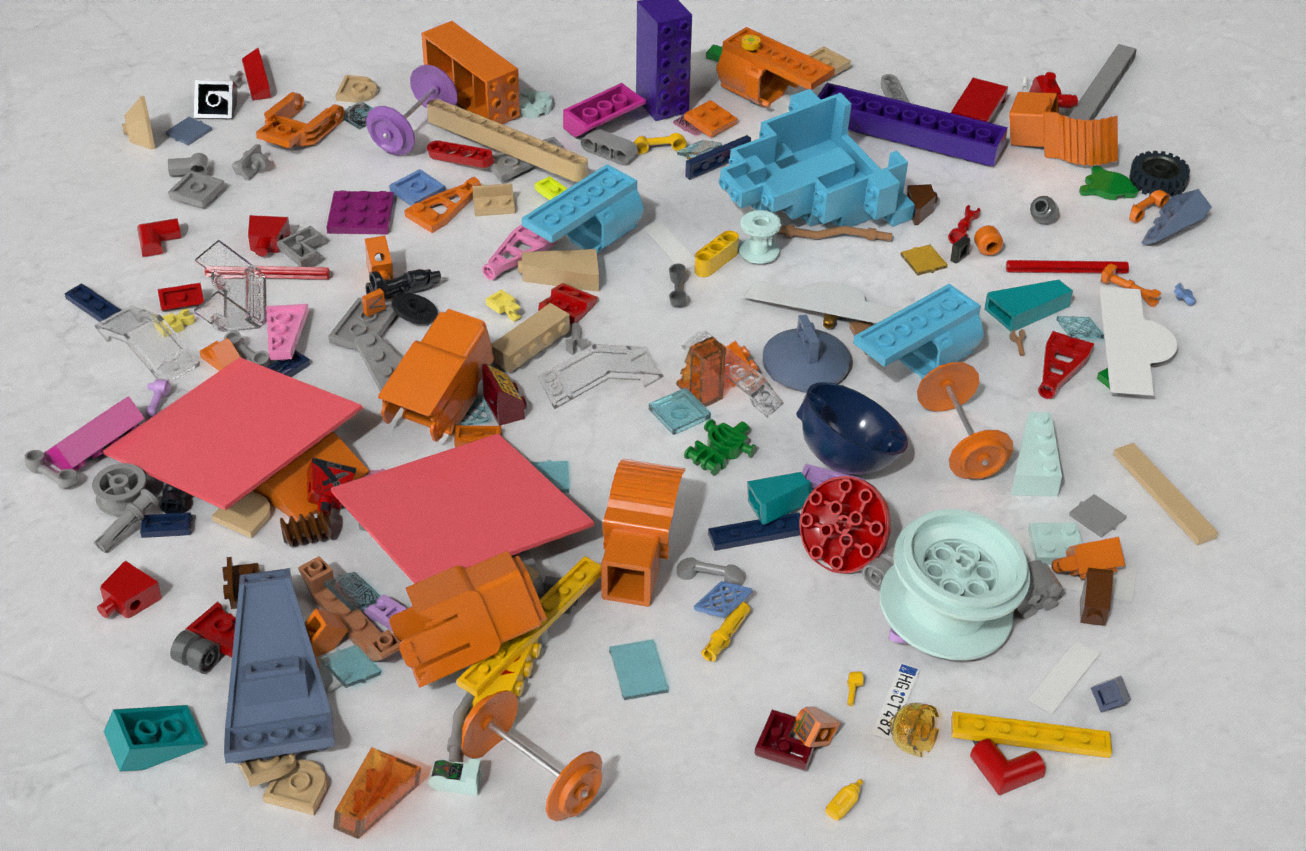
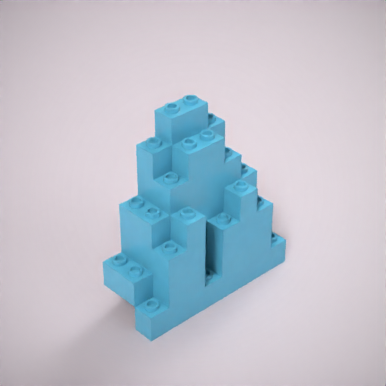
M811 89L791 95L788 106L789 112L761 122L760 138L732 148L729 159L730 166L724 167L720 171V187L729 194L731 200L736 202L741 209L750 205L756 211L767 210L774 213L782 210L791 220L801 217L809 226L832 221L838 227H852L872 218L877 220L883 217L884 220L894 227L911 220L913 217L915 204L903 193L908 161L896 150L890 153L888 167L884 169L879 168L848 135L851 103L841 93L822 100Z

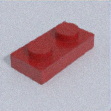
M201 282L157 289L161 311L204 305Z

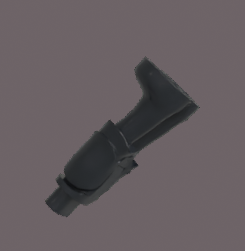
M417 269L403 273L404 275L397 278L385 280L380 272L372 271L369 273L370 282L366 283L365 286L366 295L380 288L384 292L386 300L396 295L428 289L432 284L439 283L441 273L439 270L431 272L430 269Z

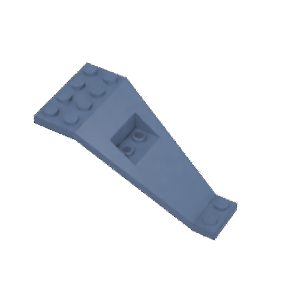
M290 568L240 575L225 723V763L241 764L252 759H271L277 755H289L290 753L297 755L302 751H323L329 747H334L332 711L293 588Z

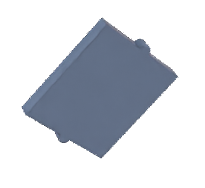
M187 117L167 130L165 134L175 139V141H180L189 146L212 131V127L202 123V121Z

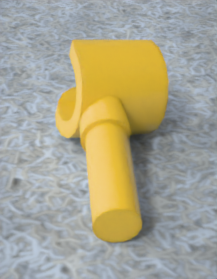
M862 671L849 673L847 680L849 687L847 705L849 706L854 705L856 687H863Z

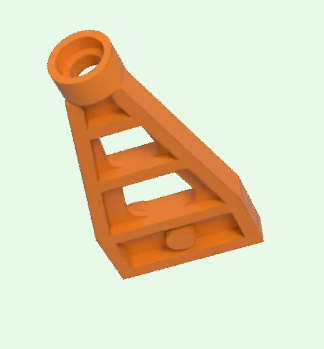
M472 177L462 185L433 195L420 203L413 204L404 210L405 217L427 231L434 233L448 224L473 198L472 187L481 186V183L476 177ZM455 196L461 198L457 203L449 199ZM442 204L448 209L443 214H439L430 207Z

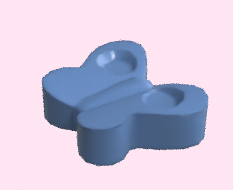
M1181 282L1175 286L1174 293L1178 296L1177 299L1179 301L1183 298L1190 306L1196 302L1195 297L1192 295L1193 292L1190 289H1184Z

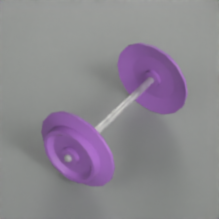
M420 65L413 70L410 77V85L418 102L404 115L388 106H376L369 111L366 118L368 132L377 146L387 153L405 155L413 149L415 134L407 118L419 106L422 105L427 108V102L433 99H439L456 106L458 101L457 89L450 77L438 67Z

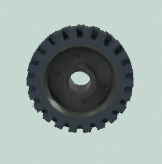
M1146 151L1145 154L1140 153L1139 156L1137 155L1133 159L1129 179L1138 189V192L1142 190L1144 195L1149 193L1150 196L1154 191L1162 190L1171 196L1182 194L1186 190L1190 175L1189 165L1185 164V160H1180L1179 156L1173 157L1172 153L1167 155L1165 151H1161V153H1158V151H1153V153Z

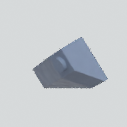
M1199 189L1172 196L1160 209L1159 213L1161 216L1153 221L1155 226L1148 230L1141 243L1147 245L1158 242L1196 222L1204 220L1212 206Z

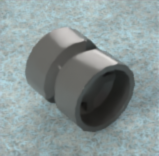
M184 630L173 641L170 656L171 659L184 666H189L201 674H207L214 668L219 659L220 645L209 639H204L190 630Z

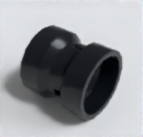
M166 483L162 491L160 509L166 514L181 513L184 509V500L187 493Z

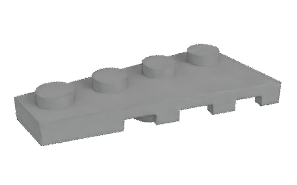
M555 137L543 140L563 148V145ZM500 152L493 154L495 161L489 169L502 183L535 165Z

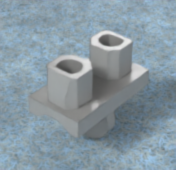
M255 144L250 150L245 151L243 157L239 161H235L232 167L237 175L242 174L244 180H249L258 170H262L267 166L268 160L266 155L262 154L260 144Z

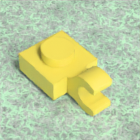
M502 289L485 298L486 305L497 313L506 312L509 319L514 322L521 318V315L516 312L520 310V306L516 304V299Z

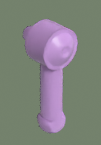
M156 379L153 383H148L147 388L154 393L151 403L146 409L148 417H153L157 414L163 396L169 395L171 390L169 380Z

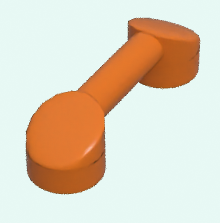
M1162 190L1154 191L1140 203L1133 204L1129 220L1136 224L1139 223L1144 217V209L1154 204L1162 208L1169 200L1170 195Z

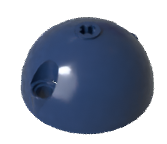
M818 382L811 385L796 412V416L802 421L804 440L812 453L823 464L842 473L867 475L883 470L894 463L908 446V438L904 429L886 409L864 394L843 385L830 382Z

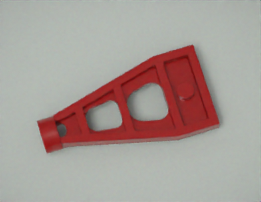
M1052 331L1045 346L1042 382L1038 388L1039 395L1045 399L1053 398L1057 390L1087 363L1093 351L1094 343ZM1055 354H1061L1074 359L1070 363L1056 359ZM1052 367L1064 372L1062 375L1051 372L1050 368Z

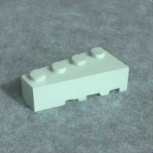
M1028 412L1011 495L1058 497L1062 473L1051 413Z

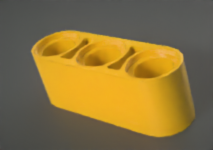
M724 231L695 253L694 273L699 277H709L736 257L739 245L738 233L735 231Z

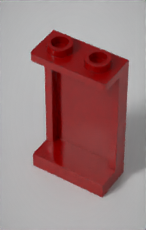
M972 78L951 113L989 123L999 105L1006 102L1008 86Z

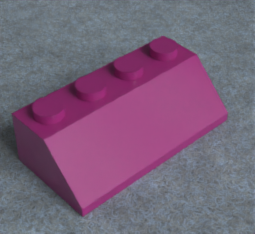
M620 83L564 109L563 129L574 137L580 136L646 104V100L623 83Z
M128 396L45 451L44 458L60 470L73 469L77 471L87 464L84 461L90 456L95 459L101 455L104 446L107 444L112 445L121 439L120 435L126 431L129 433L140 426L138 423L145 418Z

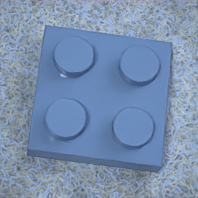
M421 169L389 185L390 192H394V195L410 206L446 191L445 185Z

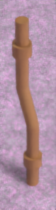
M787 224V226H781V229L777 232L792 238L793 236L822 239L840 234L867 237V240L873 241L875 239L891 241L892 233L876 231L875 228L869 227L868 229L839 226L821 231L795 228L794 225Z

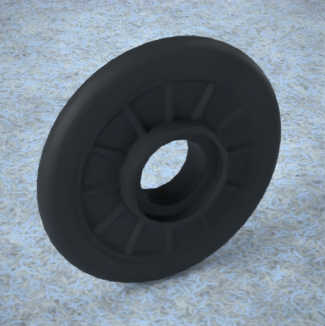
M404 293L396 296L392 301V307L396 314L412 323L428 324L433 322L438 316L436 306L430 300L420 295Z

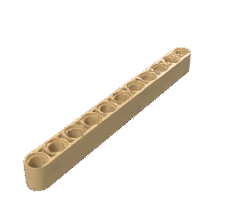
M433 99L427 102V118L431 124L575 182H579L588 176V159L584 156L445 101Z

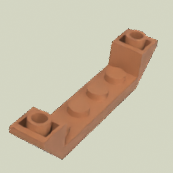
M320 556L298 567L315 603L324 611L338 614L349 630L345 635L369 661L383 660L399 651L401 641L389 629L381 633L354 604L349 606L353 602L344 601L346 596L343 592L342 600L338 598H341L339 589L338 595H335L336 587L329 586L330 583H334L333 570Z

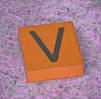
M380 288L362 296L363 313L367 317L386 309L384 292Z

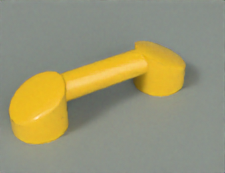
M679 133L654 138L639 136L634 141L638 148L637 154H645L650 145L671 144L675 151H681L687 145L685 137Z

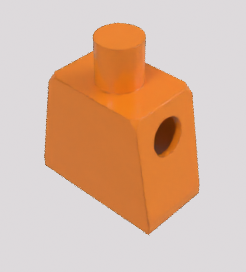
M386 236L366 238L365 251L368 272L378 271L383 279H393V266ZM380 254L382 261H377L375 256Z

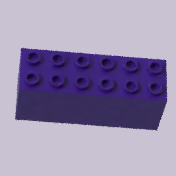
M679 0L637 1L636 93L646 100V104L642 106L655 121L682 115L689 111L692 14Z

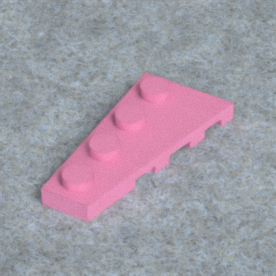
M308 304L266 306L270 360L284 361L292 359L309 313Z

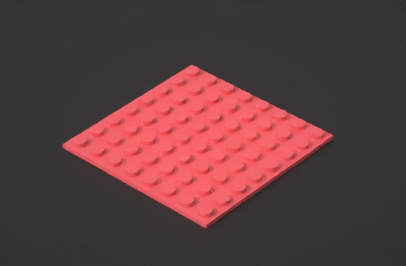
M239 357L103 450V453L121 463L136 465L149 476L223 510H227L279 470L285 468L306 450L320 442L329 433L336 430L348 419L352 418L363 407L361 404Z
M499 434L331 488V493L414 584L454 566L460 565L468 568L507 550L511 556L517 555L520 552L539 547L545 543L594 526V521Z

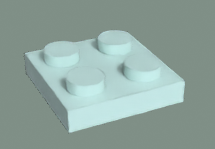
M1077 522L1029 523L1028 531L1035 560H1041L1043 564H1052L1053 560L1066 557V550L1069 546L1082 544Z

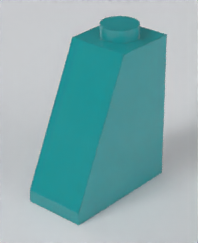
M802 472L747 481L748 503L761 524H767L802 507L812 492L811 483L809 480H806Z

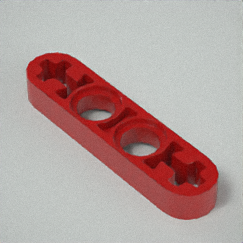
M440 140L432 141L427 145L429 157L436 160L480 168L490 167L495 161L492 151L485 148Z

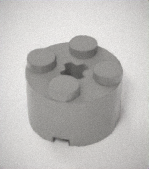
M1041 560L1027 563L1030 571L1029 589L1023 602L1017 607V610L1024 618L1033 616L1037 610L1043 608L1046 611L1053 609L1058 604L1056 599L1062 592V585L1046 563L1043 564Z

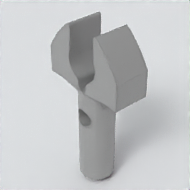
M573 323L571 326L572 339H566V351L573 355V348L577 345L581 348L582 355L588 350L587 339H581L580 325Z

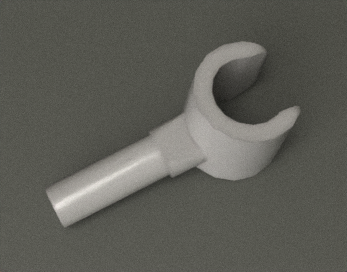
M238 71L235 76H229L230 80L238 88L242 85L241 71Z

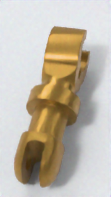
M825 313L823 327L827 329L832 328L837 315Z

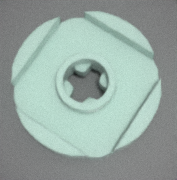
M527 88L523 89L522 93L519 94L521 116L538 118L539 114L544 113L545 116L551 112L552 99L549 92L532 91V89Z

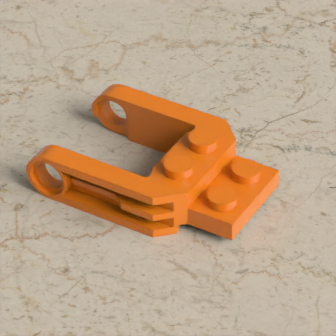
M291 92L264 113L265 125L256 131L257 139L264 140L267 143H274L284 148H291L293 145H314L342 122L345 113L344 107L333 104L306 124L291 119L302 110L304 105V97L299 93Z

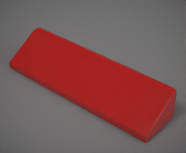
M256 48L242 58L253 101L271 98L260 50Z

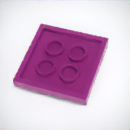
M334 191L326 226L327 234L388 235L394 192Z

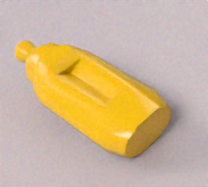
M858 779L856 783H850L848 786L841 788L826 806V814L837 821L842 819L858 801L860 786L863 785V780Z

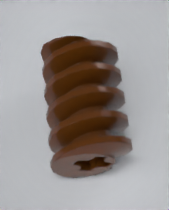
M318 510L317 518L314 517L312 512H309L307 520H305L302 514H299L298 522L295 521L293 516H289L288 524H286L283 518H280L284 543L287 541L290 547H293L294 539L300 545H303L304 537L307 538L309 543H312L314 535H316L319 541H322L324 533L328 539H332L328 510L327 516L321 510Z

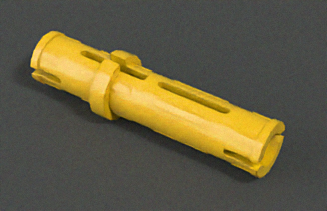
M742 602L727 616L720 628L711 634L709 643L701 652L705 660L709 662L712 660L714 662L720 652L728 647L731 637L751 611L747 603Z

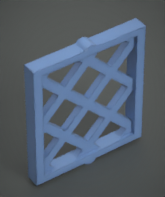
M721 581L693 607L695 611L726 618L753 591L749 587ZM733 592V595L724 597V594ZM721 595V598L719 599H712V597ZM734 598V601L725 603L726 600ZM722 602V605L713 606L715 603Z

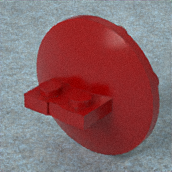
M834 477L818 485L806 499L800 515V536L806 552L814 562L835 573L848 574L862 571L870 561L881 556L888 544L891 533V516L884 497L872 484L856 477ZM817 560H822V561H824V562L827 563L829 566H831V568H828V567L822 565V564H821L819 561H817Z

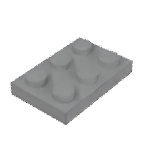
M358 297L329 334V343L358 350L354 344V337L374 331L381 336L397 314L392 306L385 305L386 309L367 317L363 313L362 298Z

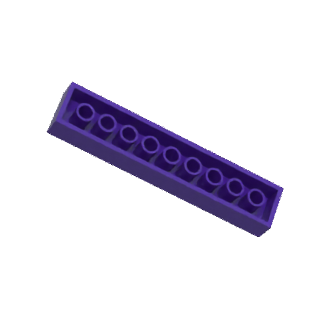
M828 82L818 94V97L822 100L841 93L851 103L848 130L855 131L856 133H864L876 138H883L892 142H899L911 147H919L931 152H938L993 167L1005 147L1008 129L1005 126Z

